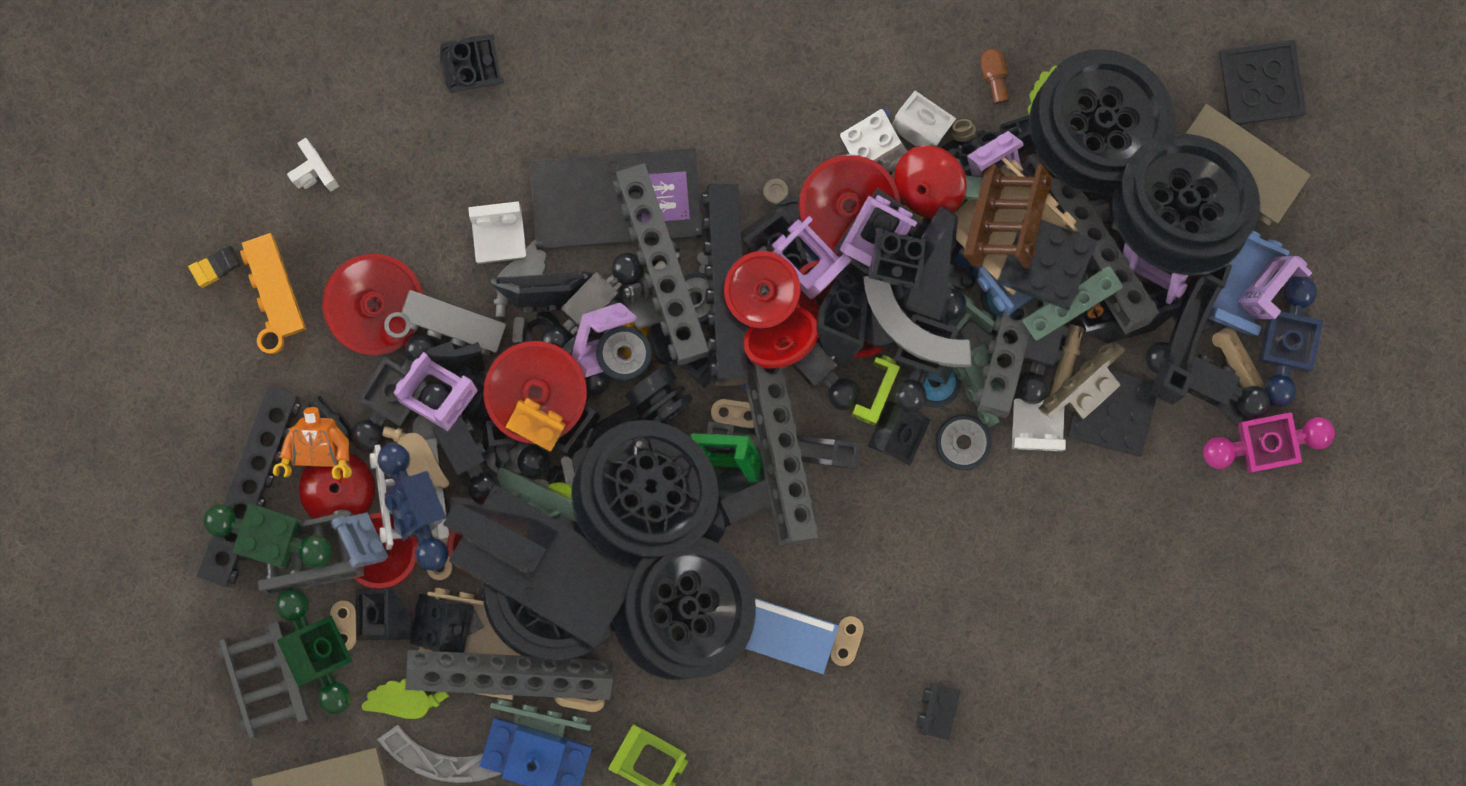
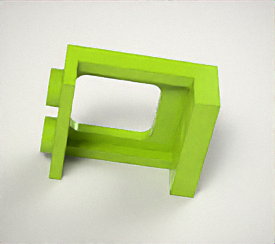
M882 355L881 359L875 358L873 366L886 371L871 409L856 404L851 417L875 426L900 368L895 365L894 359Z
M633 724L608 770L625 777L639 786H675L676 783L672 780L677 772L682 774L688 763V760L685 759L687 753ZM647 744L670 755L676 761L667 780L662 785L637 773L633 768L642 749Z

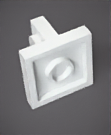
M914 91L896 114L892 126L900 136L916 147L921 145L938 146L956 118L917 91Z
M304 138L297 144L308 161L287 173L292 183L298 189L302 186L304 189H307L317 182L316 177L319 176L330 192L338 188L339 185L308 139Z

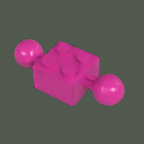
M1292 412L1238 423L1240 441L1231 442L1225 437H1214L1205 444L1203 457L1212 468L1224 469L1233 463L1235 457L1244 456L1247 473L1293 465L1302 462L1299 445L1307 444L1313 449H1325L1332 444L1335 438V429L1329 420L1315 417L1307 421L1303 429L1295 430Z

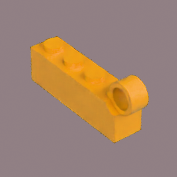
M269 233L243 242L244 250H241L240 253L244 264H249L252 273L249 274V279L253 289L258 288L260 297L257 298L261 312L266 311L269 320L265 322L266 329L262 330L257 337V345L260 350L267 354H277L284 346L285 337L305 331L306 327L274 235ZM269 333H274L278 337V344L274 349H266L263 345V339Z

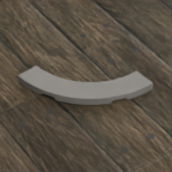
M864 276L865 291L872 312L882 329L897 345L920 359H926L939 365L972 367L970 340L947 339L921 329L900 309L892 293L890 283Z
M399 724L377 739L384 749L398 762L414 772L431 779L465 783L485 780L502 774L479 767L483 754L455 757L428 750L411 739Z

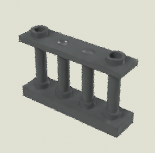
M338 510L330 516L303 521L299 535L313 532V535L324 537L323 530L333 528L331 521L340 516L348 517L353 516V514L347 510ZM338 533L341 560L338 564H326L323 567L305 571L302 568L299 554L293 553L291 557L292 571H290V574L281 576L278 574L276 566L267 564L268 576L264 580H259L258 586L259 591L265 596L281 594L287 589L300 590L364 576L363 566L358 568L351 567L349 562L351 558Z
M281 622L269 624V630L264 635L233 645H229L228 639L219 640L221 646L217 647L221 661H226L243 719L240 720L242 731L244 734L248 733L249 738L257 736L255 728L289 717L297 718L298 722L311 719L302 688L297 686L277 642L278 639L285 637ZM266 644L275 646L277 655H274L273 659L237 670L233 655ZM275 668L278 670L282 669L284 679L281 680V683L244 694L240 679ZM283 692L290 695L292 703L289 704V707L259 717H251L248 707L249 703Z

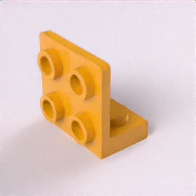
M529 398L525 402L520 400L506 428L551 451L566 425L561 422L563 417L551 410L548 414L539 410L541 405Z

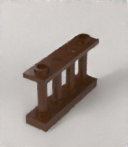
M992 164L985 169L963 253L972 266L982 267L984 258L987 255H1015L1024 268H1029L1031 258L1035 255V242L1048 190L1052 186V177L1043 165H1037L1035 177L1004 176L996 164ZM1004 187H1032L1029 199H1000L1001 191ZM999 209L1026 210L1023 222H994V218ZM993 232H1020L1018 245L988 244L990 234Z

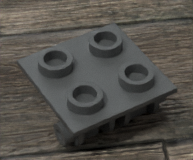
M645 281L633 285L628 284L626 288L619 291V295L627 309L637 316L636 321H633L637 329L664 321L661 312L656 313L652 301V298L655 297L653 288L648 289ZM667 283L663 284L660 289L664 293H671L670 287L673 286ZM672 307L668 311L673 317H678L682 314V310L678 307Z

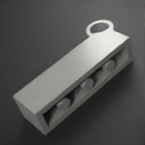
M412 290L408 291L401 313L395 312L390 314L384 322L386 333L393 338H401L410 329L417 331L418 327L428 330L427 335L441 339L442 335L452 338L451 343L460 347L479 342L482 354L489 356L490 352H497L506 326L505 323ZM393 317H401L405 321V330L400 334H395L389 329V321Z

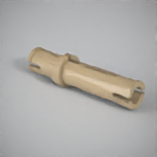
M1069 325L1064 345H1061L1063 352L1049 395L1054 394L1060 389L1062 383L1072 375L1076 357L1080 355L1079 347L1084 333L1082 327Z

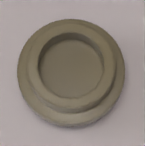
M968 119L956 121L951 129L952 138L961 142L969 141L976 135L975 125Z

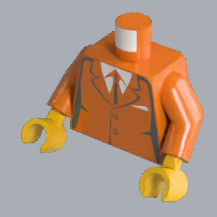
M317 407L306 408L303 411L304 418H301L295 426L290 428L283 442L280 454L282 461L274 466V475L278 476L280 468L284 467V477H289L292 469L288 464L289 461H292V465L332 466L334 467L332 469V476L335 479L341 478V470H343V477L349 478L352 471L346 465V462H349L348 438L337 428L335 420L332 418H320Z

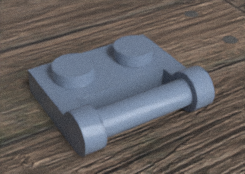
M368 513L348 517L340 516L331 521L333 529L338 531L351 558L349 562L352 568L380 563L388 558Z

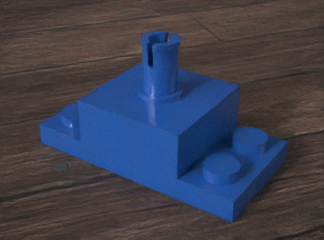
M494 717L479 767L502 773V779L525 786H581L592 746Z

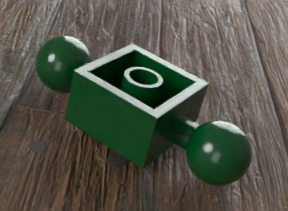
M249 503L242 520L236 518L234 511L227 505L217 504L211 506L203 518L205 529L213 536L224 537L231 532L238 534L233 549L234 553L279 568L288 569L293 553L299 554L301 561L311 568L323 567L329 562L332 555L331 545L324 537L313 535L304 540L298 538L304 520Z
M287 589L278 596L276 610L280 617L287 621H292L296 631L278 639L277 642L297 686L299 687L318 678L322 687L318 695L320 707L329 714H340L349 707L351 693L347 686L340 682H335L331 672L353 661L332 615L309 625L305 616L309 608L306 595L298 589Z

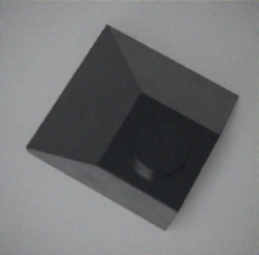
M392 588L356 589V640L412 639V614Z

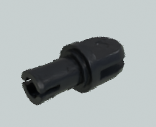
M321 395L308 404V407H317L319 409L320 418H332L335 420L337 428L351 442L352 426L343 417L341 412H334Z

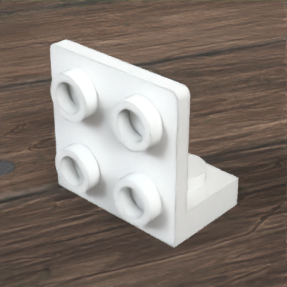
M880 109L840 134L849 154L860 155L874 160L884 167L888 173L894 170L900 158L908 152L883 109Z
M519 201L468 207L473 229L477 264L526 258L522 210Z
M1014 399L1012 449L1064 451L1066 446V440H1063L1064 407L1052 418H1049L1038 409L1043 404V401L1038 404H1027L1021 399Z

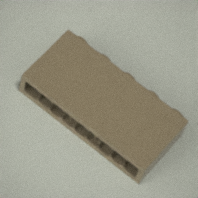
M1205 104L1185 133L1216 141L1231 150L1243 161L1253 175L1259 190L1260 214L1257 222L1264 227L1270 226L1274 228L1279 223L1311 176L1308 172L1208 104Z
M378 747L251 779L253 786H388Z

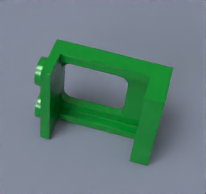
M691 433V438L703 449L712 466L740 468L748 482H759L762 469L761 456L749 436ZM704 445L733 447L736 452L735 454L711 453L707 451Z

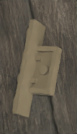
M1110 342L1101 347L1099 353L1093 359L1085 362L1073 377L1066 379L1062 383L1060 389L1045 398L1043 404L1038 408L1040 412L1052 418L1069 403L1080 418L1084 419L1121 386L1107 367L1126 350L1115 342Z

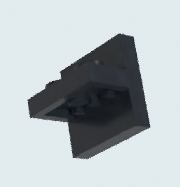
M888 401L868 447L889 455L902 463L911 465L931 420L917 411H903L896 403Z

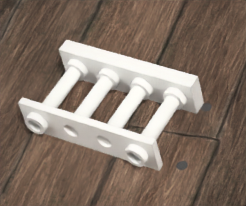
M428 439L426 441L430 445L439 464L436 439ZM375 445L373 453H370L369 457L371 469H376L383 527L379 528L381 543H385L386 550H390L393 546V539L402 538L395 529H391L389 514L392 513L385 505L384 494L387 489L395 485L394 479L384 478V473L380 470L377 462L381 448L380 445ZM438 486L436 493L446 515L443 488ZM442 521L431 532L433 537L447 543L449 532L448 528L443 526L444 521Z

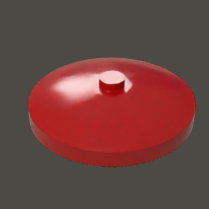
M854 154L832 157L819 164L806 178L799 196L800 220L803 222L810 216L813 220L808 226L836 255H839L833 250L834 246L858 215L868 196L871 197L877 187L900 203L896 183L884 167L867 157Z
M364 254L353 257L341 264L333 272L324 289L322 308L326 325L337 341L354 352L366 355H382L393 352L405 345L407 340L416 331L410 329L405 336L393 338L384 329L385 319L392 313H401L409 290L423 294L421 285L415 274L404 263L393 257L383 254ZM401 317L391 318L389 329L393 333L400 334L405 330L406 324Z
M528 341L510 347L493 362L485 379L484 400L490 418L507 436L525 443L536 444L506 428L520 400L525 402L529 398L541 405L539 410L548 414L551 410L562 416L561 422L566 425L559 438L571 430L577 423L586 403V381L577 361L564 349L548 342Z

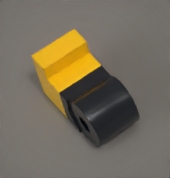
M229 246L188 267L198 285L204 288L239 267L241 262L232 246Z

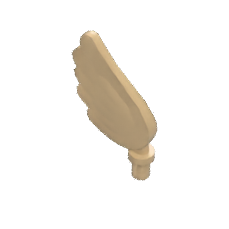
M385 426L382 435L394 439V442L404 446L409 452L410 465L406 470L409 476L428 471L435 490L438 486L441 488L449 486V480L440 468L430 445L421 435L417 433L407 434L401 428L393 429Z

